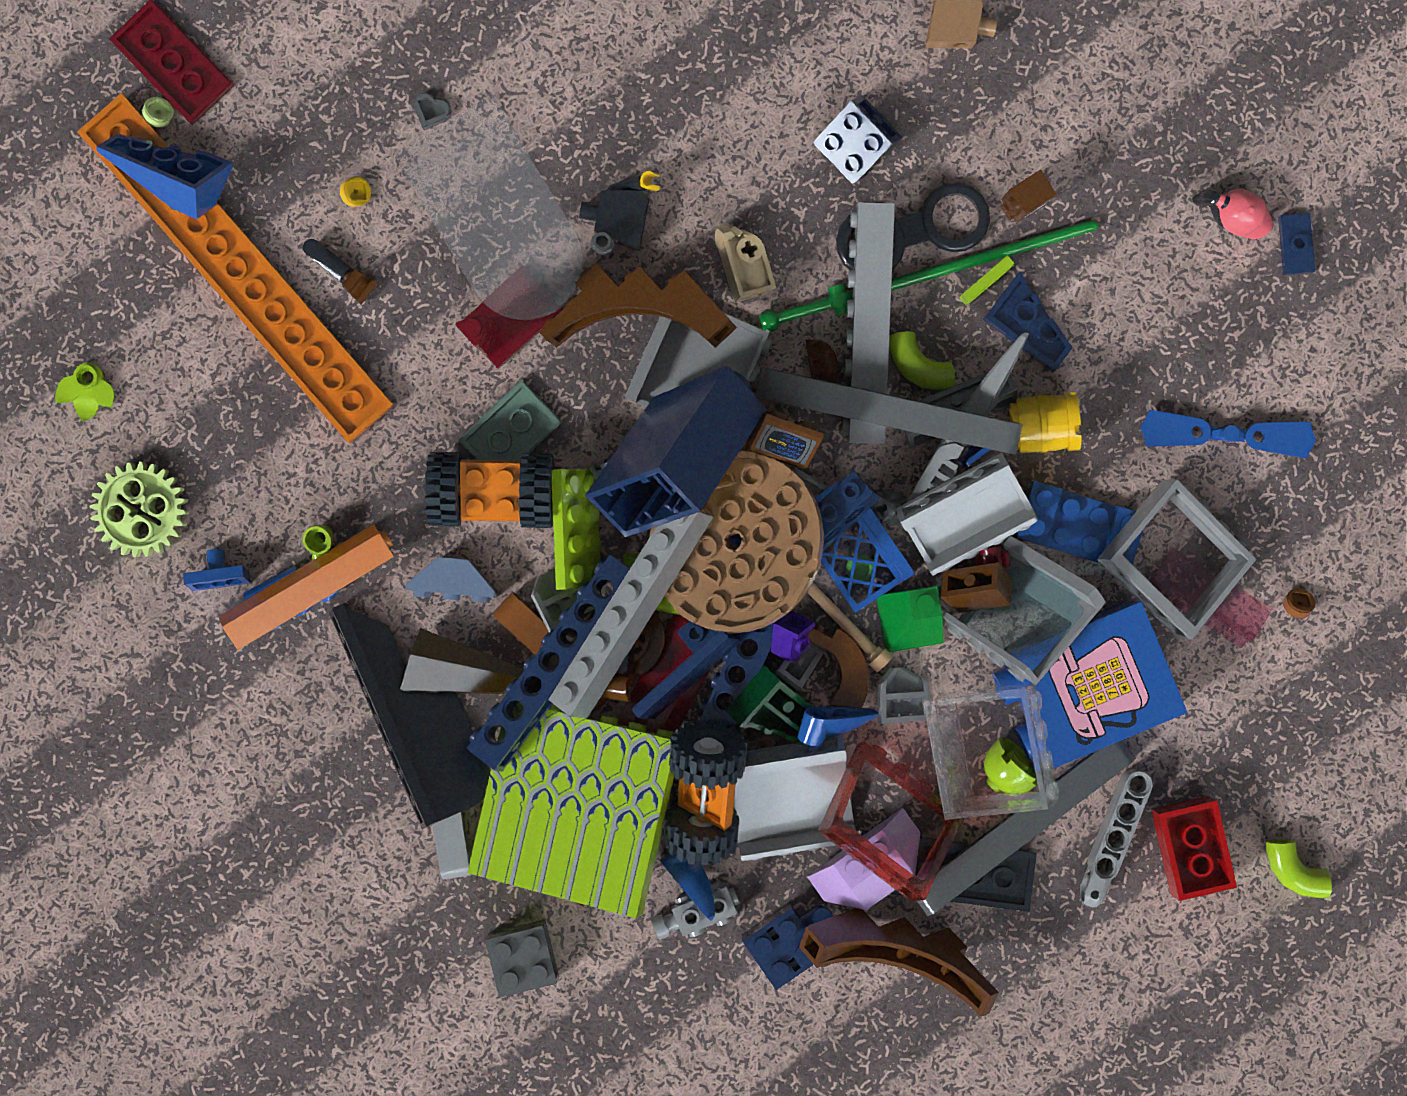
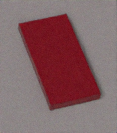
M149 0L109 38L192 126L234 86L221 70L153 0Z

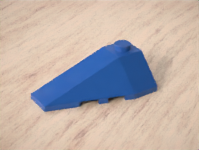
M115 134L97 146L98 153L172 209L195 219L200 218L216 206L233 168L232 162L209 152L198 150L196 155L181 152L180 146L170 145L169 148L153 146L151 140Z

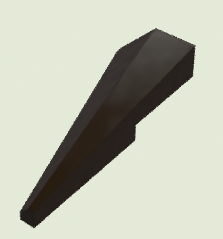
M420 628L409 656L401 691L407 693L410 691H428V693L456 691L457 693L504 694L510 682L515 678L518 679L524 669ZM539 678L531 683L532 693H537L541 689L542 684Z

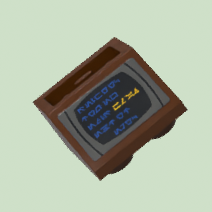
M773 410L771 412L766 411L750 434L745 450L773 458L799 469H807L824 434L817 432V425L802 420L792 423L788 421L789 416Z

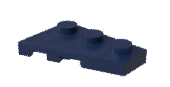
M1019 271L983 320L1013 343L1021 334L1029 333L1022 350L1053 373L1073 347L1053 318L1051 319L1040 304V299L1035 293L1033 294L1025 282L1026 279Z

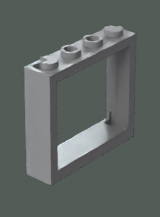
M1177 479L1162 480L1097 560L1141 601L1176 638L1192 640L1256 561V558L1245 548L1247 545L1244 542L1236 539L1229 532L1230 528L1227 524L1216 519L1210 513V508L1206 503L1196 499L1190 493L1191 489L1188 485H1182ZM1168 498L1229 559L1185 616L1123 556V553Z

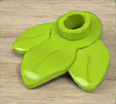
M89 362L80 364L75 369L73 375L63 378L58 384L55 393L56 403L73 402L76 413L82 421H87L95 416L100 405L112 407L115 399L114 390L104 380L101 368ZM88 372H91L94 376L90 383L85 381V375Z

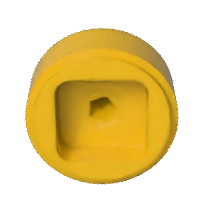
M353 176L342 182L340 196L348 206L359 207L370 200L371 187L364 178Z

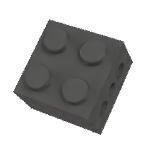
M546 919L488 933L485 943L499 998L557 984L559 973Z

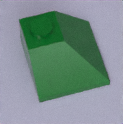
M932 585L886 593L876 599L884 647L889 652L944 643L943 618L937 586Z

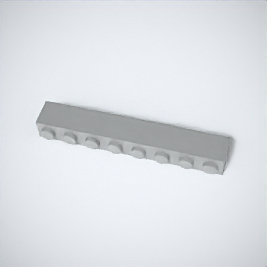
M858 202L856 209H851L850 227L855 228V240H850L849 258H854V270L848 271V288H853V300H847V318H852L851 330H846V347H851L850 359H845L844 376L850 377L849 386L887 394L895 203ZM851 418L843 419L842 436H847L848 443L885 444L886 426Z
M702 509L698 513L655 528L548 699L569 717L588 718L710 524L713 516Z

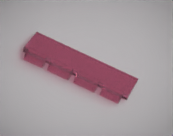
M1171 549L1153 579L1157 581L1154 587L1170 602L1176 594L1179 595L1174 606L1187 613L1216 576L1179 552ZM1233 588L1204 625L1217 634H1220L1225 626L1229 627L1223 637L1237 647L1242 648L1247 640L1253 642L1271 612Z

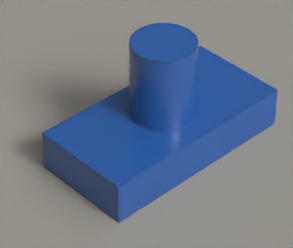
M212 549L206 552L207 570L183 573L184 585L192 591L251 584L250 573L242 565L225 566V552L222 549Z

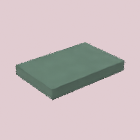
M521 379L458 441L476 460L521 461L523 453H531L563 422Z

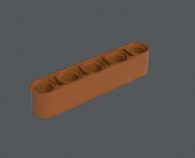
M511 592L492 614L536 655L542 647V639L548 633L547 627L539 614L526 602H521L519 600L520 597L516 593ZM558 654L551 656L548 661L549 668L554 669L559 664ZM601 695L594 709L598 711L608 699Z

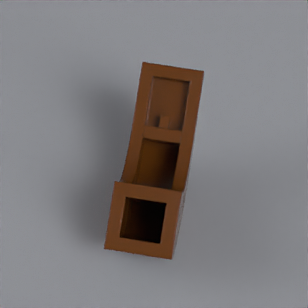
M815 623V627L808 634L810 641L829 650L837 659L840 668L839 683L828 703L833 707L862 708L868 694L869 674L860 648L846 633L835 627L831 637L826 635L828 629Z

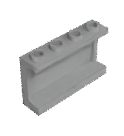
M1002 452L896 508L901 525L905 531H908L924 558L931 575L948 571L958 562L973 558L983 549L1003 542L1008 536L1018 531H1024L1038 521L1029 500Z

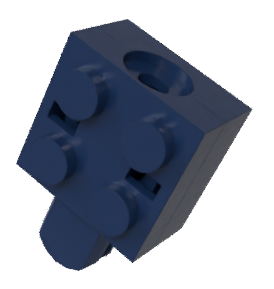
M788 902L742 934V942L775 990H778L814 965L801 951L799 945L808 925L833 917V914L828 907L816 905L800 916L791 902Z

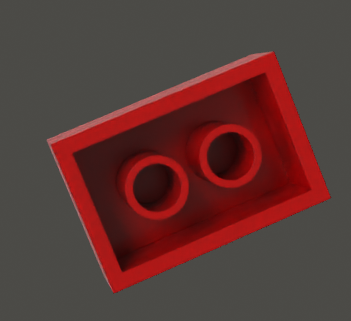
M1204 796L1151 809L1170 894L1174 898L1182 901L1237 888L1217 800Z

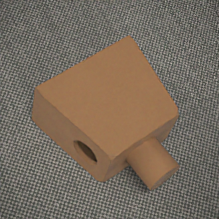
M934 0L925 47L972 49L978 34L994 37L997 19L981 16L982 0Z

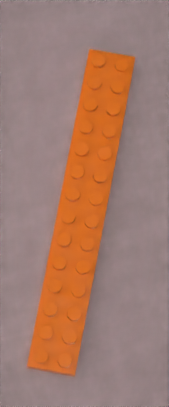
M119 94L77 131L348 443L351 444L395 406L218 202L216 206L200 218L189 217L172 209L97 152V146L115 134L151 140L153 146L169 148L168 144L146 122L141 113L125 95Z

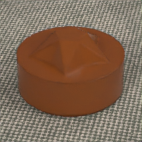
M1301 588L1290 590L1283 600L1284 609L1295 618L1308 617L1316 605L1312 594Z

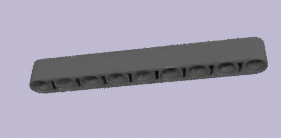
M764 367L761 369L756 397L1009 454H1017L1023 424Z
M1122 740L1090 753L912 888L910 893L927 916L937 912L1130 765L1136 759Z

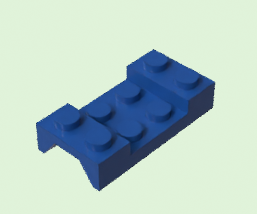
M1031 481L1028 489V500L1038 521L1033 523L1030 528L1016 532L1014 538L1100 563L1097 560L1098 557L1136 511L1120 506L1116 507L1063 491V489ZM1143 530L1123 553V556L1132 565Z

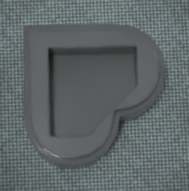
M426 92L420 93L415 97L413 105L423 130L444 123L451 117V107L444 99H435Z

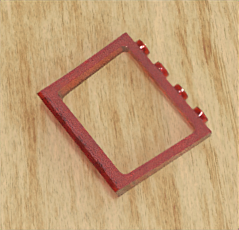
M863 741L855 747L818 832L911 902L925 900L965 818L954 810L956 805L950 799L940 797L939 799L932 793L933 787L929 783L920 779L916 781L909 776L910 770L907 766L899 762L892 763L886 758L887 752L878 745L870 746ZM865 760L938 814L945 822L941 833L916 877L843 821L844 812Z

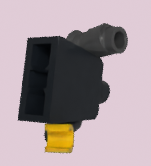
M646 171L642 176L631 177L614 183L607 190L601 191L599 204L582 201L579 219L595 221V235L591 239L593 251L601 255H608L614 250L616 244L640 251L650 200V193L645 190L659 191L660 186L652 185V180L654 177H660V174Z

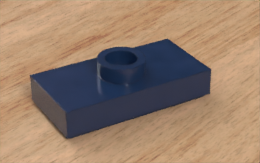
M1310 213L1279 216L1283 275L1315 272Z

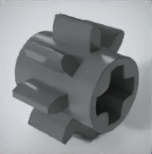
M894 488L882 490L881 499L873 505L874 514L880 523L888 522L889 526L900 525L896 508L907 503L908 500L903 495V491L895 492Z

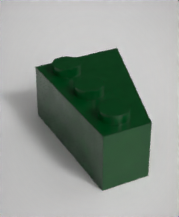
M764 665L729 705L726 712L740 727L747 729L748 727L755 728L765 734H776L798 743L801 742L798 739V733L805 709L816 706Z

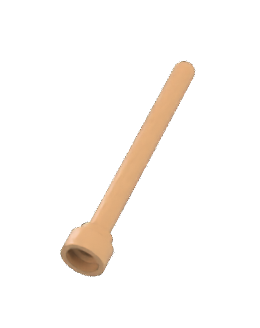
M812 583L807 593L868 655L869 665L876 672H879L894 656L886 648L876 647L816 584Z

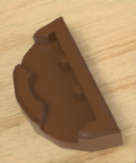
M807 339L806 347L811 378L836 383L838 361L834 350L823 340Z

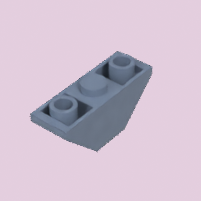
M438 557L406 584V590H412L413 596L431 598V592L443 593L442 599L460 600L461 595L472 596L473 602L490 603V597L495 598L498 594L496 588L471 559Z

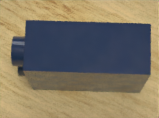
M728 365L653 397L585 496L625 537L698 513L708 501L767 408L752 393L750 382L742 374L732 371Z

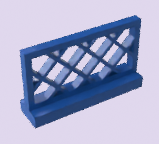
M845 478L815 497L816 502L819 503ZM871 508L857 520L859 524L858 536L853 537L841 534L835 540L833 554L823 552L821 559L822 565L855 613L903 580L915 574ZM862 530L869 540L861 538ZM840 537L857 540L853 558L836 555ZM860 541L873 544L876 549L874 562L857 559ZM879 555L881 556L885 564L878 563ZM824 556L832 557L831 566ZM836 558L853 561L849 578L837 576L834 572ZM856 562L873 565L870 582L853 579ZM876 567L889 568L895 579L886 585L873 583ZM841 580L849 581L847 589L845 588ZM852 582L869 585L867 598L858 604L855 603L850 595ZM873 586L880 587V589L872 593Z

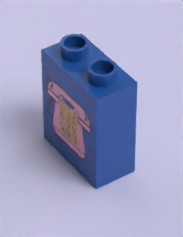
M1127 600L1096 613L1037 685H1034L1027 679L1021 682L1008 671L1010 668L1005 664V668L992 673L995 685L1005 705L1019 701L1027 723L1015 727V731L1028 760L1042 756L1043 761L1053 768H1057L1188 713L1141 601ZM1072 623L1011 648L1006 652L1027 665L1033 672L1071 628Z

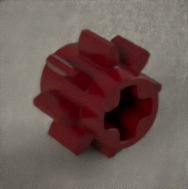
M1001 544L991 545L974 556L975 566L997 562L1003 569L1004 567L1011 566L1008 550L1002 551Z

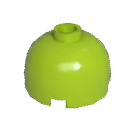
M999 737L986 752L984 759V771L988 776L986 781L997 793L1003 791L1008 795L1014 796L1028 793L1043 780V774L1037 764L1032 768L1025 758L1024 751L1008 738L1002 740V737Z

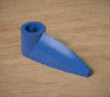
M807 707L799 729L798 739L807 745L822 746L825 738L839 736L855 730L876 718L879 713L875 709Z
M667 852L660 859L661 863L701 912L712 921L715 917L714 897L709 879L700 861H696L695 865L689 864V859L685 858L681 861L677 859V853L671 855Z

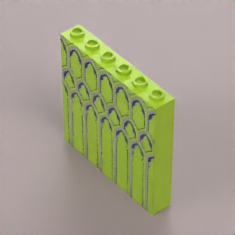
M521 702L517 703L513 708L515 718H518L523 713L524 708ZM552 704L503 772L495 771L491 768L467 873L632 918L642 916L675 772L671 773L669 765L671 736L675 732L658 729L657 733L646 731L647 726L644 724L629 722V726L618 724V718L601 715V719L590 717V714L588 718L569 717L556 705ZM503 726L500 728L497 742L502 741L506 733Z

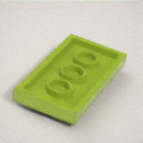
M554 469L551 471L556 590L578 589L584 583H589L596 574L594 570L600 562V511L585 496L594 483L591 470Z

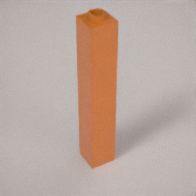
M373 524L218 616L221 626L236 649L239 650L393 558L394 556L389 550L393 543L385 530L379 533Z

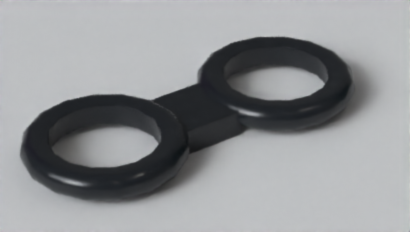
M960 182L946 183L929 194L924 200L921 212L899 219L894 217L892 270L902 260L905 248L930 241L937 248L949 252L967 251L978 245L987 234L990 224L989 206L983 195L970 185ZM959 195L966 197L974 204L977 210L978 222L976 229L970 236L964 239L952 240L945 238L937 231L933 223L935 205L947 196ZM850 215L839 227L836 246L843 265L849 270H854V258H849L848 237L853 229L850 227Z

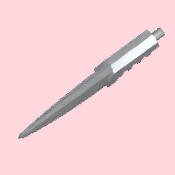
M1029 333L1021 334L973 392L961 409L962 411L988 416L1024 347ZM942 439L907 498V502L956 477L958 470L964 465L956 458L965 456L971 445Z

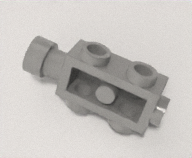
M718 881L710 883L714 903L720 901L724 904L722 910H715V917L712 921L701 912L686 893L676 897V903L671 905L672 913L665 916L660 914L651 918L658 939L667 938L671 932L680 929L682 936L689 934L690 937H696L706 932L705 927L715 923L717 926H722L733 920L732 916L737 914L735 906L740 904L734 888L728 889L725 883L719 885ZM688 913H694L697 917L695 921L688 922L685 916Z

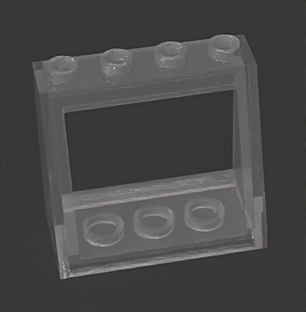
M1034 684L946 692L923 701L945 820L1045 810L1057 803L1059 789L1057 783L1053 781L1051 772L1053 757L1051 752L1047 751L1045 740L1048 736V730L1045 721L1041 719L1040 713L1042 697L1040 692L1036 691ZM1022 698L1039 792L974 795L957 703Z

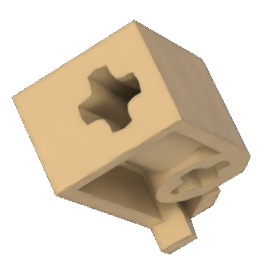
M728 223L718 227L715 230V245L719 250L734 303L766 295L775 290V281L762 241L756 235L743 229L740 230ZM743 248H745L746 251L751 250L752 254L750 256L748 255V253L743 254L741 250Z

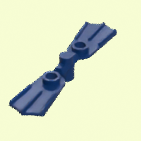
M1148 410L1146 418L1140 426L1147 447L1202 445L1209 438L1210 440H1222L1224 442H1245L1246 440L1248 446L1255 450L1308 458L1316 442L1310 422L1255 423L1246 430L1237 428L1234 425L1225 427L1209 426L1205 420L1200 418ZM1195 426L1201 430V435L1198 438L1192 435V429ZM1256 431L1261 432L1263 436L1260 442H1256L1253 438Z

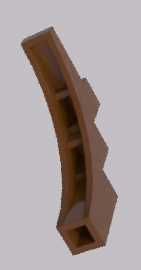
M595 263L593 266L586 268L575 282L582 292L571 297L567 301L566 307L559 314L549 318L539 333L546 341L557 348L573 334L596 322L616 316L640 314L660 316L679 322L699 333L716 348L737 327L684 270L680 274L672 276L668 280L666 287L662 290L640 266L636 270L629 272L624 277L623 282L618 285L601 266Z
M855 908L808 925L799 945L801 951L816 968L834 963L861 961L900 967L922 975L961 998L981 1017L990 1013L999 994L996 988L964 956L968 947L949 927L923 937L905 917L878 926L863 909Z

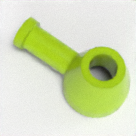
M313 525L303 534V545L312 553V561L326 553L333 544V531L327 525ZM319 532L324 533L326 536L325 540L319 537Z

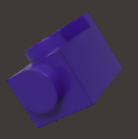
M791 610L784 617L774 622L770 652L782 657L786 661L798 660L800 653H804L809 646L810 638L808 634L815 627V621Z

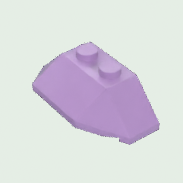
M901 808L859 838L858 842L852 843L807 875V878L824 901L868 910L915 876L920 831L906 811Z

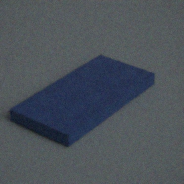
M716 632L638 702L632 711L638 718L655 719L736 647L741 640L735 633Z

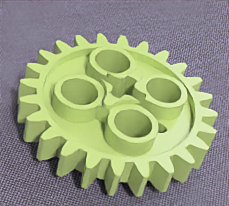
M128 462L126 471L123 467L116 466L117 476L112 473H106L105 476L109 482L97 483L102 492L92 493V496L99 501L98 504L90 505V508L98 510V514L90 518L93 521L100 522V525L94 529L95 532H105L101 541L108 542L112 540L111 550H117L121 547V555H128L132 550L133 557H140L142 550L146 557H150L153 554V548L157 553L164 552L162 543L167 546H173L174 543L170 537L182 536L177 527L187 526V523L180 518L182 515L189 514V511L181 509V505L187 503L188 499L179 498V494L185 489L182 487L174 488L178 479L176 477L166 479L169 471L162 469L158 473V465L151 464L147 470L146 462H139L137 469L134 463ZM137 481L140 484L141 491L138 496L134 497L130 492V487ZM121 494L132 504L141 505V510L158 518L161 521V525H157L154 520L146 515H137L138 510L130 504L121 501L118 495ZM158 498H162L165 501V509L160 514L155 509V502ZM118 506H121L124 510V517L121 521H117L114 516V511ZM143 522L149 527V533L145 538H142L138 532V528Z

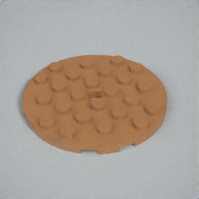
M739 451L702 508L713 516V519L664 595L675 610L692 623L707 629L724 631L726 633H742L760 629L776 622L789 613L802 600L811 587L819 570L824 547L821 513L811 490L794 471L773 458L754 452ZM656 527L651 528V530H650V536H651V534L653 533V531L655 530ZM740 534L743 538L741 545L736 550H732L729 546V540L733 535Z

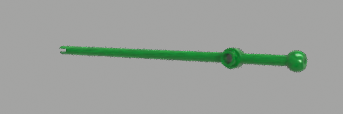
M1095 220L1079 223L892 278L891 291L1002 259L1007 255L1012 256L1097 230L1099 224ZM845 283L828 288L830 297L779 312L773 309H766L759 314L762 329L773 332L780 327V323L831 308L834 310L835 317L846 314L847 300H853V290L846 291Z

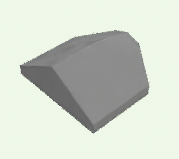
M555 570L539 576L531 594L548 632L555 629L560 623L559 617L568 606L572 607L578 598L577 592L580 589L556 590ZM594 606L588 607L584 614L595 609Z
M905 667L888 668L877 684L878 724L929 720L928 680L919 677Z

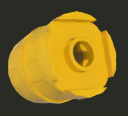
M1076 391L1063 392V395L1037 394L1032 397L1016 399L1014 403H1010V421L1023 424L1017 449L1019 452H1041L1042 454L1067 449L1068 451L1081 449V435H1077L1079 433V425H1081Z

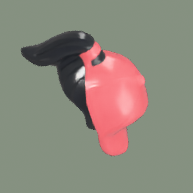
M1236 188L1220 194L1216 190H1205L1192 198L1197 206L1202 208L1209 206L1214 220L1219 226L1235 235L1249 239H1258L1267 235L1273 227L1272 217L1266 208L1265 201L1251 191Z

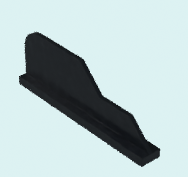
M343 604L333 607L329 613L421 829L430 827L480 803L485 798L490 770L487 764L467 749L471 743L469 739L473 731L456 692H402L401 685L406 665L389 626L347 609Z

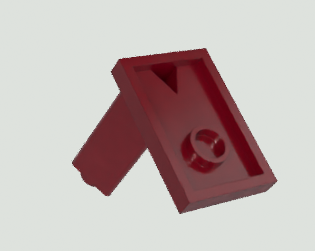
M522 266L464 320L456 322L455 325L499 369L544 328L549 318L559 314L563 309Z

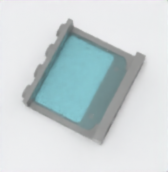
M1009 536L1003 543V546L1011 555V566L1004 567V570L1012 578L1011 605L964 612L959 619L945 611L942 617L949 624L947 630L956 638L961 640L965 637L968 639L967 643L980 654L983 650L989 654L988 658L1001 668L1004 664L1010 668L1008 671L1021 682L1027 679L1034 685H1037L1106 601L1095 586L1012 536Z

